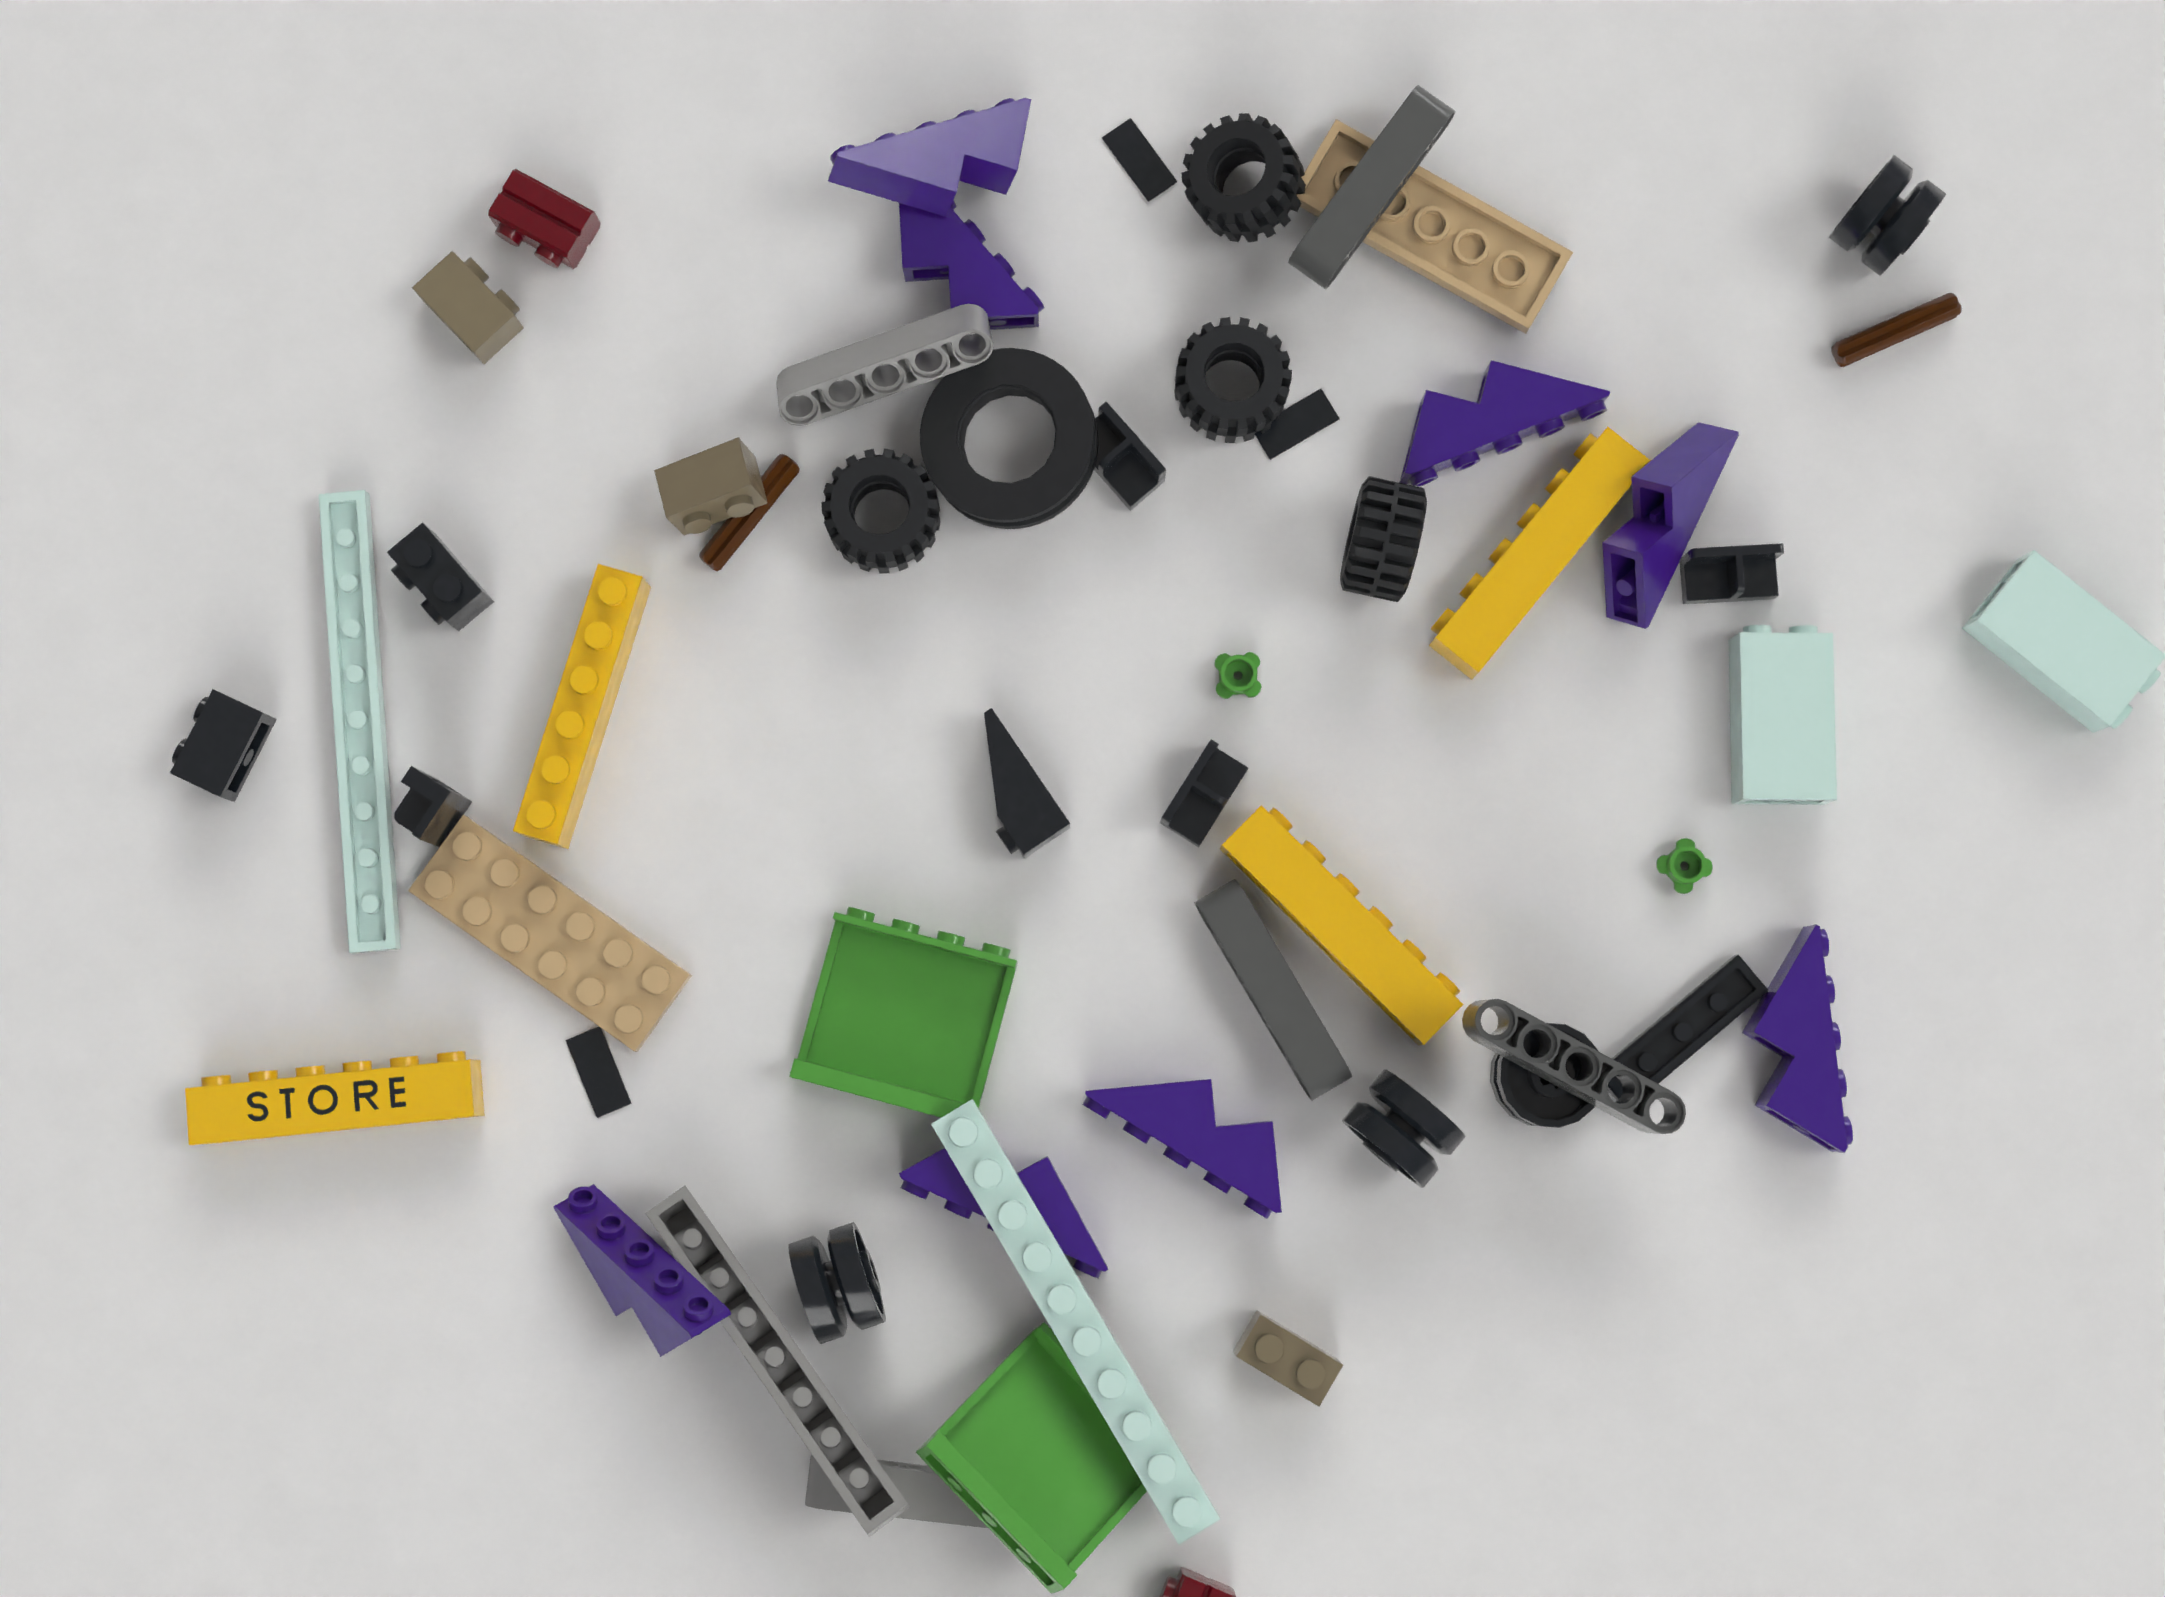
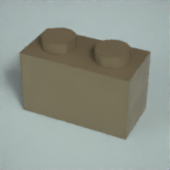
M451 251L418 281L412 289L483 364H486L524 329L515 316L520 311V308L502 289L494 294L484 284L489 279V276L471 257L463 262Z
M739 437L654 470L665 516L684 536L705 532L711 525L731 517L746 516L754 508L768 503L756 457Z
M1256 1310L1233 1349L1236 1357L1320 1407L1343 1367V1364L1337 1358Z

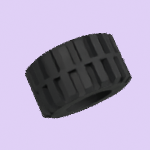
M1239 113L1237 121H1233L1230 115L1220 118V126L1214 128L1210 123L1203 129L1206 135L1202 139L1194 138L1190 144L1194 150L1193 154H1185L1183 164L1188 171L1181 173L1182 183L1187 188L1184 191L1185 195L1205 224L1209 225L1212 231L1220 237L1225 234L1230 241L1239 242L1243 235L1248 243L1258 241V234L1264 233L1269 238L1276 234L1274 230L1276 225L1281 223L1285 227L1291 221L1288 216L1290 210L1298 212L1302 204L1297 194H1305L1306 184L1301 178L1305 175L1303 165L1282 130L1276 124L1271 126L1267 118L1258 115L1255 121H1253L1249 113ZM1254 161L1265 163L1264 174L1252 190L1237 196L1223 194L1225 181L1236 167Z
M1230 317L1220 318L1219 326L1214 327L1211 322L1203 325L1199 335L1194 332L1187 339V346L1185 349L1182 348L1178 357L1174 393L1176 401L1179 400L1180 402L1179 411L1183 418L1188 416L1191 419L1190 427L1196 432L1201 428L1206 430V438L1213 441L1219 435L1225 437V443H1235L1236 437L1243 436L1244 442L1254 439L1255 433L1258 431L1262 434L1270 429L1272 421L1278 420L1289 394L1292 370L1288 368L1290 363L1288 352L1280 350L1282 341L1277 335L1270 339L1267 336L1268 327L1259 323L1256 329L1249 327L1250 319L1240 317L1239 324H1231ZM1227 360L1239 361L1249 366L1255 372L1259 380V389L1248 399L1227 401L1216 396L1210 390L1205 380L1206 372L1219 362Z
M874 449L865 450L864 458L857 460L855 455H852L846 459L848 466L843 470L837 466L832 472L834 480L832 484L826 483L823 491L825 502H821L822 514L825 520L824 524L833 545L849 563L855 562L859 565L860 569L870 572L871 568H877L879 574L889 573V568L898 567L899 571L908 568L907 563L915 559L916 562H919L924 557L923 551L925 548H932L936 541L935 532L936 530L939 531L941 522L936 489L933 481L929 480L927 471L921 465H914L913 459L903 453L901 458L897 457L894 450L884 449L883 455H875ZM886 489L895 491L905 497L909 505V512L905 521L896 530L886 534H872L864 531L857 525L855 511L859 502L867 494L876 490Z
M1371 476L1364 481L1356 500L1341 566L1340 582L1343 591L1393 602H1399L1403 597L1412 576L1425 521L1427 498L1424 488Z

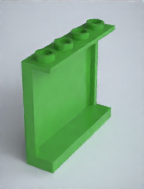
M848 907L846 915L834 912L833 919L835 924L798 1058L793 1061L789 1077L937 1117L945 1116L971 1099L974 1100L979 1108L1018 964L1017 960L1009 958L1011 950L988 943H983L982 951L963 946L965 937L943 931H938L936 939L918 934L919 925L898 919H893L891 927L873 922L874 913L853 907Z
M1045 1322L1031 1331L916 1451L921 1459L1051 1594L1064 1590L1077 1576L1075 1571L1147 1492L1056 1335Z

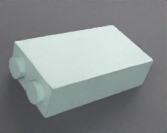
M2035 550L2017 559L1962 627L1963 630L2092 733L2108 727L2114 729L2129 716L2133 709L2129 705L2130 701L2138 691L2141 694L2146 692L2161 675L2157 668L2165 659V654Z
M1769 625L1743 627V632L1729 639L1732 804L1824 805L1837 800L1833 633H1818V627L1812 625L1789 627V633H1771V626Z

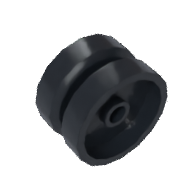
M1895 155L1880 170L1828 237L1844 250L1849 251L1855 249L1869 232L1873 233L1875 236L1863 251L1861 262L1879 276L1887 270L1900 254L1903 255L1931 221L1929 220L1930 216L1946 195L1944 191L1929 180L1918 183L1904 200L1899 197L1912 178L1913 168Z
M1547 1023L1598 1051L1584 1033L1566 1024ZM1529 1031L1523 1041L1524 1049L1531 1057L1536 1055L1540 1047L1539 1038L1533 1031ZM1495 1053L1491 1061L1490 1083L1496 1101L1514 1119L1531 1126L1560 1128L1579 1122L1595 1108V1106L1551 1082L1541 1083L1538 1075ZM1571 1054L1565 1064L1566 1072L1572 1079L1577 1078L1581 1071V1062L1575 1054Z
M1383 1070L1369 1087L1373 1099L1387 1113L1383 1115L1371 1105L1357 1102L1343 1118L1342 1122L1363 1141L1362 1144L1379 1160L1395 1172L1399 1171L1419 1187L1424 1188L1439 1169L1435 1159L1420 1144L1424 1142L1440 1154L1451 1155L1466 1136L1454 1122L1414 1088L1390 1071Z
M854 1222L829 1230L827 1243L831 1261L822 1243L814 1236L788 1244L789 1257L797 1290L811 1329L820 1344L841 1338L846 1334L847 1317L844 1304L852 1321L861 1330L886 1321L878 1275L868 1249H866L859 1229Z

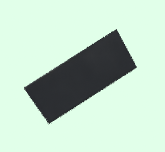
M1131 118L1102 137L1148 202L1177 183L1175 177Z
M1319 389L1283 410L1278 420L1272 421L1269 430L1263 434L1258 431L1255 433V436L1271 460L1338 421L1340 418L1323 390Z
M596 1027L565 1040L597 1118L632 1104L601 1027Z

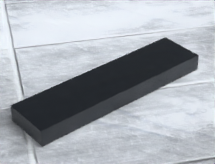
M1739 954L1734 955L1612 1059L1659 1084L1769 990ZM1613 1077L1607 1089L1614 1099L1618 1101L1622 1095L1623 1088L1620 1080L1617 1077Z

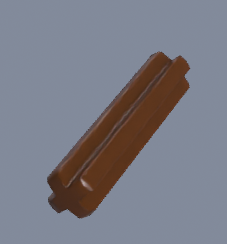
M1947 293L1836 342L1831 347L1832 355L1838 366L1845 367L1956 318L1962 312L1961 304L1954 293Z
M779 454L761 476L768 503L754 508L746 516L726 519L699 554L700 559L707 566L715 571L723 568L799 473L800 468L794 460L784 454Z

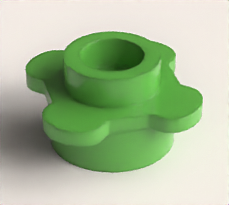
M1252 652L1233 656L1227 653L1220 654L1214 663L1215 668L1219 671V683L1216 686L1217 694L1223 699H1229L1232 695L1245 694L1249 698L1256 697L1262 688L1261 683L1257 680V668L1260 665L1259 657ZM1237 671L1242 673L1240 680L1235 679L1233 676Z
M1688 838L1678 840L1675 849L1668 855L1660 856L1656 862L1658 872L1666 874L1674 883V890L1680 894L1691 892L1693 884L1702 877L1709 876L1713 870L1712 862L1705 858L1703 853L1695 848L1694 841ZM1682 862L1688 864L1687 870L1681 869L1680 864Z

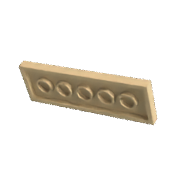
M1336 119L1307 167L1305 175L1301 177L1306 186L1305 194H1297L1302 203L1300 207L1319 217L1374 143V140ZM1421 166L1417 167L1363 240V243L1525 334L1573 254L1569 249Z
M465 815L460 818L408 890L634 1052L639 1051L692 977L690 973Z

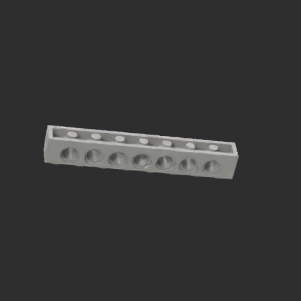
M686 1185L646 1212V1216L678 1262L730 1310L731 1315L721 1320V1324L869 1537L908 1509L909 1505Z

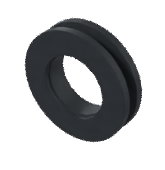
M1018 348L994 349L989 358L982 363L946 375L941 379L929 397L923 412L920 427V447L924 465L930 478L945 499L958 512L985 526L1001 529H1020L1038 525L1054 518L1079 497L1089 482L1095 468L1099 436L1096 419L1089 401L1078 381L1068 370L1055 360L1034 351ZM1005 396L1027 397L1041 404L1052 416L1056 430L1054 448L1045 465L1029 478L1013 483L991 481L976 473L968 463L964 449L966 429L975 413L990 401Z

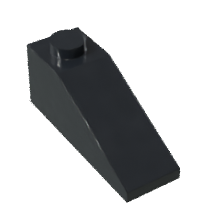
M990 708L984 712L997 817L1003 826L996 833L1010 854L1019 850L1025 859L1070 829V822L994 710Z

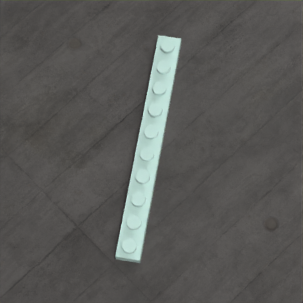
M365 490L319 494L349 953L399 950L401 946L370 496Z
M971 1099L931 1123L1177 1543H1183L1220 1520L1219 1514L974 1100Z

